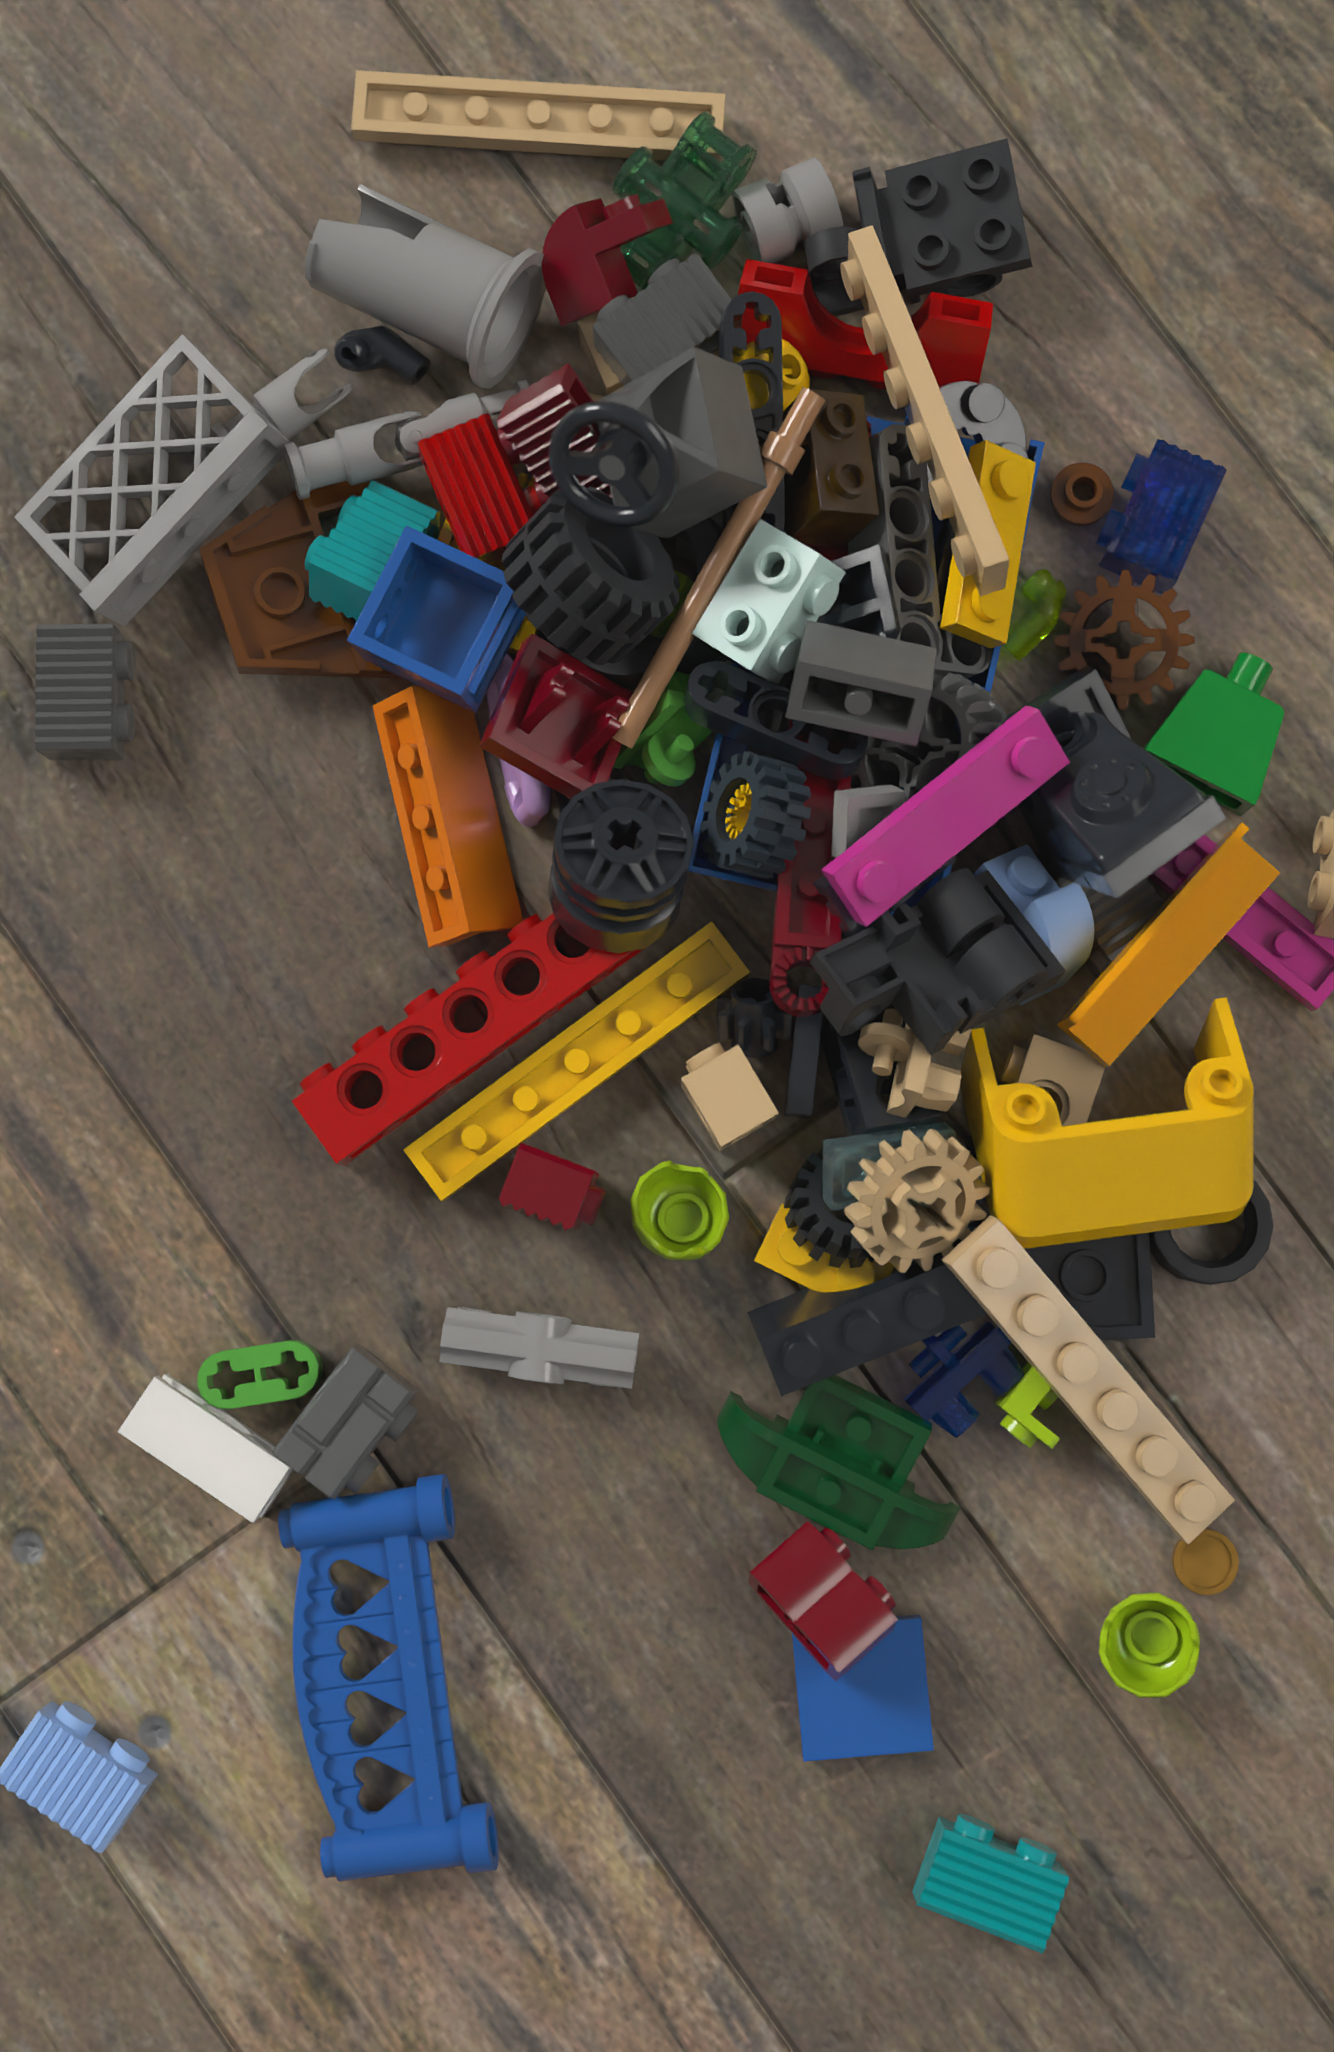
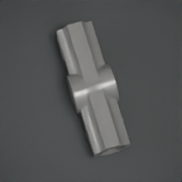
M447 1307L442 1328L439 1362L507 1371L508 1377L529 1381L564 1384L566 1379L588 1382V1384L632 1389L640 1333L573 1324V1319L547 1314L516 1311L514 1316L466 1307Z

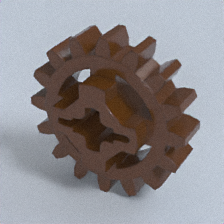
M1122 570L1119 586L1111 587L1109 581L1103 575L1096 577L1098 593L1092 597L1078 589L1074 593L1077 602L1082 606L1078 613L1062 611L1059 616L1065 623L1071 625L1070 634L1055 637V644L1062 647H1070L1071 656L1058 664L1060 670L1077 668L1079 671L1085 666L1090 667L1084 652H1098L1111 665L1112 682L1101 676L1100 678L1108 693L1116 694L1119 710L1128 709L1131 694L1135 693L1139 694L1140 699L1145 705L1154 703L1152 687L1156 684H1159L1168 691H1172L1176 687L1173 679L1168 675L1172 667L1188 670L1190 663L1185 658L1178 655L1179 649L1182 646L1195 644L1194 636L1182 634L1179 629V625L1192 617L1190 611L1181 610L1173 613L1170 608L1178 593L1172 588L1161 596L1156 595L1154 590L1157 577L1150 574L1145 578L1140 587L1133 586V578L1129 570ZM1114 599L1112 615L1098 629H1085L1091 615L1100 606ZM1138 599L1148 602L1157 609L1164 619L1167 629L1150 628L1139 617ZM1130 622V629L1133 633L1142 634V637L1145 638L1155 637L1154 643H1142L1141 646L1132 647L1127 659H1120L1118 648L1109 647L1105 643L1095 642L1097 638H1109V635L1118 634L1121 629V623ZM1151 652H1166L1159 667L1148 677L1136 682L1137 665Z

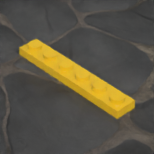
M711 921L403 1150L440 1201L444 1202L517 1148L520 1143L525 1142L715 1001L718 996L731 989L735 983L746 978L750 971Z

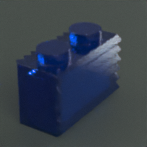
M1157 439L1147 457L1136 453L1120 487L1131 492L1121 513L1111 508L1095 542L1106 548L1098 566L1118 575H1121L1122 570L1131 571L1133 582L1140 585L1149 574L1157 577L1154 591L1161 594L1172 589L1180 576L1227 469L1223 465H1215L1211 460H1204L1200 455H1192L1188 450H1181L1177 445L1168 444L1165 440Z

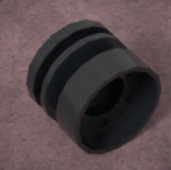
M623 779L595 783L572 797L558 818L548 887L553 915L568 935L592 949L613 953L644 949L665 936L679 914L694 842L688 818L675 801L649 784Z

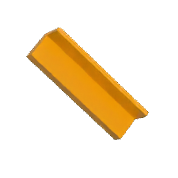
M1243 822L1223 836L1056 1024L1105 1068L1114 1062L1280 874L1276 868L1241 839L1250 829Z

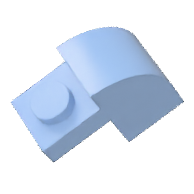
M1028 844L983 863L974 873V876L987 870L991 873L1066 970L1055 985L1019 1003L1020 1006L1063 986L1087 961L1094 943L1093 915L1083 889L1074 882L1059 888Z

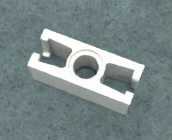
M168 1373L164 1374L162 1378L155 1376L118 1430V1433L252 1523L266 1514L294 1471L272 1452L276 1445L224 1410L208 1404L200 1394Z

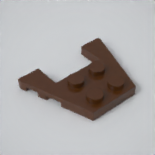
M344 481L311 490L309 498L303 500L298 499L294 490L269 508L266 505L199 549L203 567L239 674L401 678L364 660L347 642L354 627L352 617L347 618L343 612L336 613L332 607L325 608L320 601L314 602L309 596V571H306L304 566L311 544L318 536H324L319 521L339 516L346 500L352 495L362 496L364 488L369 487L370 481L354 486Z

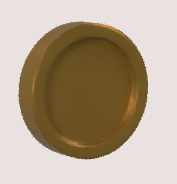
M1206 1528L1189 1545L1179 1539L1172 1552V1568L1175 1576L1183 1586L1197 1594L1213 1595L1224 1591L1234 1581L1238 1572L1239 1559L1233 1543L1225 1535L1213 1529Z

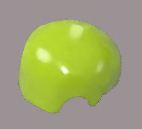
M671 1160L661 1162L639 1178L630 1200L632 1227L639 1240L652 1253L669 1260L691 1261L709 1254L721 1242L729 1221L726 1193L714 1178L708 1175V1172L702 1167L675 1164Z
M1159 1592L1131 1593L1110 1609L1100 1633L1099 1656L1101 1663L1116 1686L1139 1698L1167 1697L1188 1683L1195 1673L1200 1651V1634L1198 1625L1193 1621L1192 1615L1180 1602Z

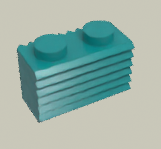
M371 480L369 487L364 488L362 496L352 495L346 500L340 511L337 526L331 530L329 537L320 535L311 544L304 564L305 570L309 571V596L314 602L320 601L325 608L332 607L336 613L343 612L347 618L354 617L357 621L405 526L407 525L437 540L439 537L440 511L375 480Z
M959 1813L956 1822L944 1817H938L912 1890L917 1906L1043 1954L1051 1934V1928L1055 1924L1056 1914L1059 1912L1060 1902L1064 1898V1892L1069 1883V1875L1062 1864L1055 1860L1057 1852L1040 1842L1025 1837H1020L1018 1845H1012L1006 1841L999 1840L993 1836L996 1830L993 1826L966 1814Z

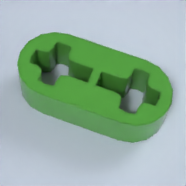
M287 1340L229 1349L211 1355L202 1363L198 1372L197 1386L206 1402L219 1409H233L291 1400L309 1394L318 1386L323 1375V1362L320 1353L311 1344L302 1340ZM287 1351H294L296 1361H307L309 1366V1373L299 1377L298 1388L291 1387L287 1377L267 1379L266 1367L286 1362ZM223 1361H230L233 1371L254 1369L255 1381L236 1386L234 1390L235 1397H228L225 1387L214 1386L213 1375L223 1372Z

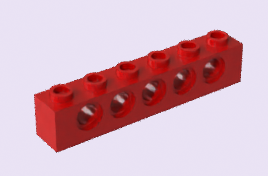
M536 913L519 923L507 934L512 943L491 957L485 950L460 966L455 972L460 980L441 994L435 988H431L412 1000L403 1009L408 1017L387 1032L384 1026L380 1025L363 1035L351 1046L356 1055L335 1069L331 1062L305 1077L299 1083L304 1092L293 1099L292 1103L334 1162L346 1166L652 944L644 949L622 953L590 948L580 957L569 958L562 955L556 946L557 939L561 932L564 931V928L554 917L553 913L544 920ZM520 963L532 964L540 971L538 986L527 995L512 994L507 990L505 984L506 975L509 970ZM468 1000L481 1001L488 1010V1018L485 1025L473 1033H463L457 1030L454 1023V1015L457 1008ZM417 1037L430 1038L435 1046L433 1062L423 1070H409L403 1061V1050L406 1044ZM376 1074L383 1085L381 1099L373 1107L360 1109L352 1100V1086L362 1075Z

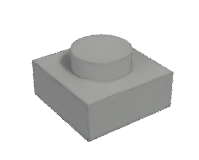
M893 785L835 791L832 856L837 858L905 803V791Z

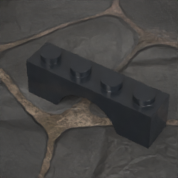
M985 1219L969 1223L967 1228L972 1232ZM958 1238L952 1244L953 1248H955L962 1240ZM940 1252L933 1255L932 1267L928 1271H924L913 1260L905 1273L897 1271L886 1278L862 1287L838 1292H818L806 1288L747 1312L781 1396L987 1313L942 1261L944 1256Z

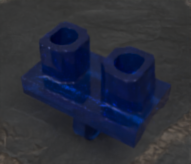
M988 1321L953 1353L950 1351L968 1335L960 1325L943 1331L937 1337L933 1335L921 1340L920 1342L924 1345L925 1349L908 1364L920 1378L938 1362L941 1364L903 1400L923 1420L927 1422L931 1419L955 1438L960 1437L980 1416V1413L959 1392L976 1375L996 1395L1001 1396L1010 1390L1025 1374L1012 1352L1007 1348L1011 1343L1009 1338L998 1326L994 1327Z

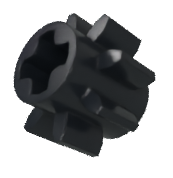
M761 978L744 979L732 986L731 997H717L718 1040H731V1048L739 1045L745 1057L760 1058L768 1056L776 1051L778 1038L783 1040H791L793 1038V1015L786 1013L775 1003L771 995L769 980Z

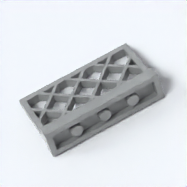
M182 334L15 515V518L82 591L79 595L95 612L125 626L285 455L283 444L291 441L254 407L190 339ZM190 359L198 368L197 394L171 396L173 375ZM212 383L221 393H212ZM234 405L244 417L226 436L210 437L211 407ZM196 408L195 438L169 440L171 409ZM156 410L154 441L129 442L130 422L140 411ZM195 451L194 471L183 483H168L169 453ZM154 454L153 484L127 486L128 456ZM113 456L112 487L87 488L88 468L98 457ZM152 497L151 517L140 529H125L127 498ZM111 499L110 530L85 532L87 501ZM71 501L70 532L50 533L40 523V520L57 502ZM109 542V563L92 579L84 571L85 544ZM69 544V553L62 547V545Z

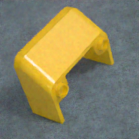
M1227 997L1213 1000L1193 1048L1197 1064L1191 1069L1184 1086L1188 1110L1061 1126L1056 1104L1052 1097L1042 1088L1029 1083L997 1086L984 1028L971 1029L960 1070L962 1075L960 1088L977 1161L984 1168L981 1178L990 1190V1194L986 1196L989 1213L1003 1223L1023 1248L1223 1223L1237 1218L1244 1211L1253 1192L1254 1089Z

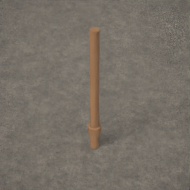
M802 388L778 433L770 431L760 453L768 487L740 501L629 699L630 704L627 710L618 719L622 725L619 731L612 737L625 746L633 748L694 638L692 632L753 532L784 474L792 475L805 450L800 446L825 402V399L815 392Z

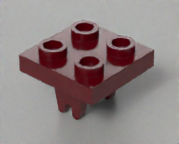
M532 633L520 645L479 747L572 799L573 796L595 783L608 782L622 743L612 737L619 731L622 725L618 719L627 710L630 704L629 699L633 692Z

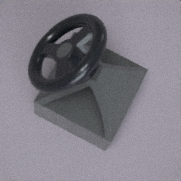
M694 346L596 402L580 405L568 412L556 425L549 444V465L553 478L564 497L577 510L603 524L630 527L666 539L768 487L742 366ZM598 423L600 437L591 452L569 451L571 441L577 432L588 425ZM575 475L597 476L602 482L610 485L614 505L605 503L592 496L581 486Z

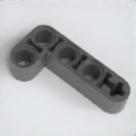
M892 424L869 438L879 515L848 542V554L850 555L878 544L884 547L901 626V632L896 640L937 648L934 673L946 676L950 672L954 675H962L968 679L982 673L989 667L993 648L985 647L940 628L942 614H940L927 463L917 464L908 444L906 426Z

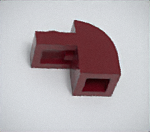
M634 194L606 207L602 199L598 198L573 205L555 220L547 233L543 245L542 274L561 327L599 312L607 303L618 296L627 295L628 298H633L638 294L620 246L673 223L664 198L641 204L638 194Z

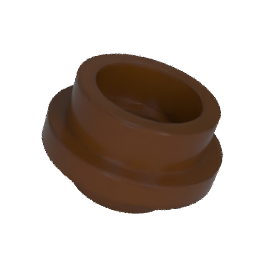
M1084 462L1074 463L1063 468L1055 477L1050 490V501L1055 513L1063 521L1076 526H1087L1101 520L1110 509L1114 497L1112 482L1105 471L1094 464ZM1076 484L1088 485L1093 491V499L1089 501L1078 500L1073 495L1072 487Z

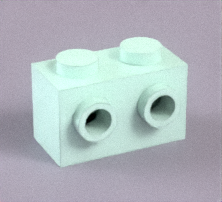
M760 519L692 634L750 671L770 682L779 684L784 674L796 666L806 620L816 622L819 616L825 614L832 607L839 592V583L846 572L821 554Z

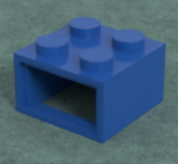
M406 525L347 642L364 660L476 713L526 613L518 607L512 597L514 592L506 584L504 571Z

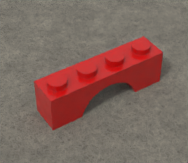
M746 259L738 295L747 292H757L766 295L774 301L780 311L782 339L788 341L800 353L807 365L808 374L819 378H834L838 375L865 379L873 387L886 389L884 371L889 369L882 352L873 355L867 344L863 328L849 325L837 319L826 310L814 292L807 269ZM931 292L923 305L910 316L938 386L960 381L979 383L991 332L993 303ZM748 308L745 309L742 316L741 329H744L746 332L747 345L755 340L760 330L767 328L766 322L755 320L754 310Z

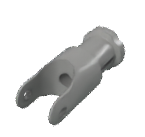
M327 348L311 353L253 395L254 403L252 404L289 440L342 401L353 389V386L348 383L315 404L297 405L294 393L299 379L328 355L329 351ZM240 412L227 423L222 424L217 421L210 428L216 437L226 436L244 416Z

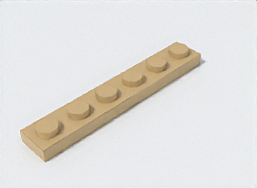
M356 70L351 131L354 141L721 164L725 94Z
M871 225L848 233V261L840 264L843 283L850 300L861 299L867 314L862 317V325L870 351L873 355L882 352L889 370L884 371V381L890 401L895 409L905 408L911 425L906 426V436L912 456L917 464L926 462L934 480L928 483V489L935 513L939 520L949 518L956 535V538L951 539V547L957 568L962 577L972 575L980 597L1004 589L1006 586L1009 557L874 227Z
M991 1215L988 1216L942 1259L1178 1538L1189 1545L1235 1501L999 1219Z

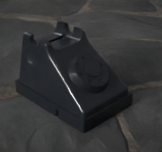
M1074 710L1071 712V717L1076 726L1075 735L1062 748L1070 763L1019 804L1040 850L1036 855L1049 874L1118 898L1225 820L1226 817L1213 796L1203 794L1198 788L1123 734L1104 715L1096 712L1087 713L1083 710Z

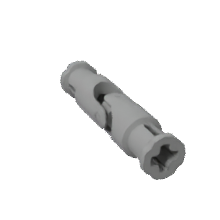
M527 380L515 381L513 389L480 398L475 393H470L448 399L426 418H420L422 416L421 412L406 411L335 430L334 437L299 447L294 442L283 444L287 467L298 499H307L310 496L311 490L347 481L351 486L423 466L419 457L417 442L423 438H429L436 433H441L448 428H453L458 424L465 423L470 419L477 418L482 414L489 413L490 418L492 415L500 414L506 401L512 395H517L523 389L530 387ZM491 418L495 429L498 430L497 419ZM395 424V446L407 462L394 464L381 460L374 450L373 437L376 431L382 427Z

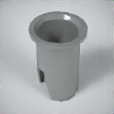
M360 184L357 189L361 198L359 224L319 219L307 250L305 279L309 281L312 288L468 363L472 383L481 388H492L504 378L515 364L529 339L539 315L546 290L542 274L544 254L528 248L517 256L512 257Z

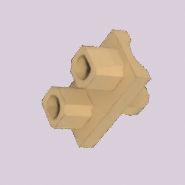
M886 1009L882 1023H871L861 1028L858 1045L864 1052L874 1057L872 1066L874 1073L882 1076L890 1075L893 1062L898 1061L887 1113L906 1118L915 1105L933 1110H949L958 1096L962 1076L961 1071L930 1062L932 1055L927 1052L924 1044L918 1040L907 1024H905V1028L901 1027L903 1018L896 1009ZM971 1029L962 1034L956 1031L941 1051L960 1056L966 1048Z

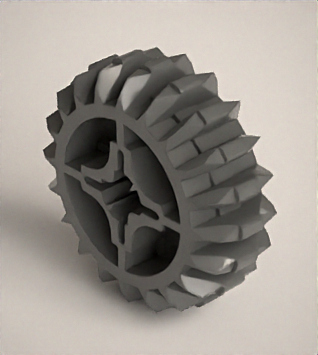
M949 672L944 676L934 673L932 693L917 746L868 736V746L858 770L851 775V788L857 789L884 785L901 787L905 791L906 802L1005 723L1008 715L1004 713L1001 706L994 702L991 693L980 685H972L971 681L959 674L954 675ZM956 717L961 730V744L958 743L959 732L954 729Z

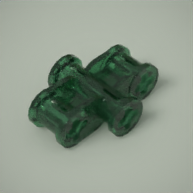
M707 111L699 114L690 123L662 167L653 160V151L646 146H642L624 163L613 183L612 193L620 200L634 194H638L641 204L664 198L673 222L666 227L620 246L633 282L641 288V291L649 286V278L660 266L675 258L679 259L680 262L685 261L692 249L702 255V260L708 269L715 268L728 255L742 232L744 224L739 218L733 216L728 219L719 211L750 171L756 159L757 150L750 144L739 145L715 126V117ZM712 148L724 158L723 161L720 162L706 152L707 149ZM646 183H652L661 190L662 194L660 196L655 195L645 186ZM698 219L710 229V233L705 234L693 223L694 220ZM633 254H638L648 262L649 266L647 268L634 259Z

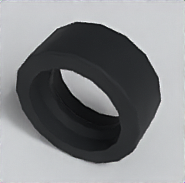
M1253 1179V1192L1243 1211L1245 1228L1242 1240L1232 1253L1221 1260L1205 1262L1191 1258L1179 1249L1172 1237L1171 1230L1149 1232L1150 1251L1157 1263L1178 1279L1206 1285L1235 1281L1255 1269L1269 1249L1274 1227L1270 1202L1257 1181Z

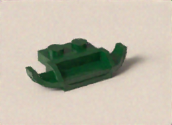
M837 1375L806 1386L789 1419L776 1414L774 1420L771 1421L753 1411L745 1404L742 1396L730 1391L717 1417V1426L729 1454L737 1467L757 1487V1493L872 1551L875 1546L902 1550L933 1545L945 1538L961 1509L960 1506L952 1502L940 1504L914 1493L915 1483L907 1480L932 1432V1423Z

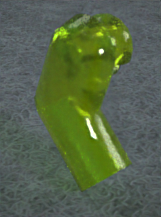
M1047 569L1036 571L1022 586L1023 594L1031 599L1034 604L1009 628L1007 644L1003 645L1018 661H1021L1054 629L1067 595L1062 579L1056 581Z

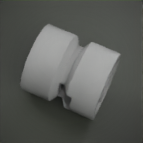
M815 157L782 170L779 181L776 184L765 177L732 192L735 217L743 240L753 260L775 264L795 255L796 244L801 243L804 245L806 239L811 235L828 228L843 227L842 215L833 186L825 169Z

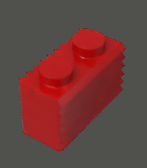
M486 413L465 423L458 424L453 428H448L441 433H436L429 438H423L417 444L421 462L460 551L489 564L502 558L503 553L507 549V543L542 505L532 485L521 489L512 466L521 463V460L515 461L507 454L500 442L498 430L495 429L489 413Z

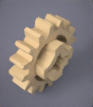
M929 1129L923 1141H921L914 1133L907 1130L903 1132L901 1146L896 1149L885 1140L879 1143L882 1158L877 1163L868 1159L860 1161L859 1165L867 1176L864 1181L849 1182L847 1187L859 1202L845 1208V1215L855 1225L850 1232L859 1244L880 1265L883 1266L890 1261L899 1272L904 1273L911 1265L913 1259L924 1271H928L932 1267L933 1255L940 1252L945 1257L954 1249L952 1244L958 1238L963 1241L971 1233L967 1228L970 1220L978 1221L985 1219L987 1213L975 1201L990 1194L989 1187L979 1178L984 1171L983 1166L957 1139L952 1136L946 1140L936 1130Z

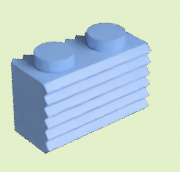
M51 1701L37 1712L0 1767V1784L4 1785L8 1791L14 1792L18 1798L26 1800L29 1806L37 1808L41 1814L47 1815L51 1821L59 1823L62 1829L69 1830L73 1836L80 1838L84 1844L90 1845L94 1851L102 1853L120 1833L158 1774L146 1766L150 1758L140 1747L122 1738H118L115 1743H112L95 1731L93 1727L96 1724V1720L85 1709L68 1701H64L61 1706Z

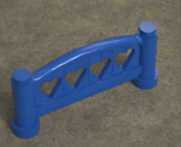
M438 1474L418 1477L416 1486L339 1496L335 1499L325 1498L292 1503L291 1508L281 1509L278 1516L281 1544L284 1549L295 1547L296 1551L300 1552L301 1558L296 1584L292 1632L293 1676L298 1715L314 1776L335 1825L333 1836L321 1839L320 1860L324 1877H336L341 1882L465 1866L469 1874L496 1870L499 1857L498 1834L491 1803L483 1802L463 1805L428 1543L454 1538L455 1512L451 1486L447 1475ZM340 1559L348 1560L389 1580V1583L353 1614L340 1612L334 1604V1595L339 1586L333 1582L330 1570L333 1563ZM347 1625H355L398 1646L392 1654L367 1676L358 1680L349 1678L342 1668L343 1659L348 1652L340 1645L339 1633ZM364 1691L406 1712V1714L374 1743L360 1745L354 1741L351 1735V1725L356 1717L350 1713L347 1707V1700L352 1692ZM363 1757H372L415 1780L381 1810L369 1811L361 1805L359 1800V1793L364 1783L356 1774V1764Z

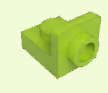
M1027 1361L993 1403L1007 1414L1000 1422V1425L1030 1449L1037 1440L1051 1449L1060 1440L1057 1435L1031 1415L1037 1405L1046 1410L1055 1402L1058 1396Z

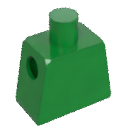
M1241 652L1238 654L1226 678L1214 671L1204 669L1143 748L1198 788L1203 794L1213 796L1219 806L1238 816H1242L1255 806L1260 796L1285 710L1281 705L1261 696L1273 671V667L1256 655Z

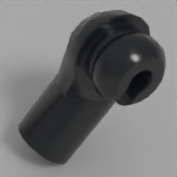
M386 326L350 331L343 337H340L334 347L336 362L346 370L362 372L390 367L411 385L416 384L422 379L431 363L430 359Z

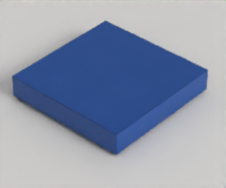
M920 1615L896 1616L897 1622L894 1630L837 1682L820 1667L792 1633L803 1762L934 1750L922 1618Z

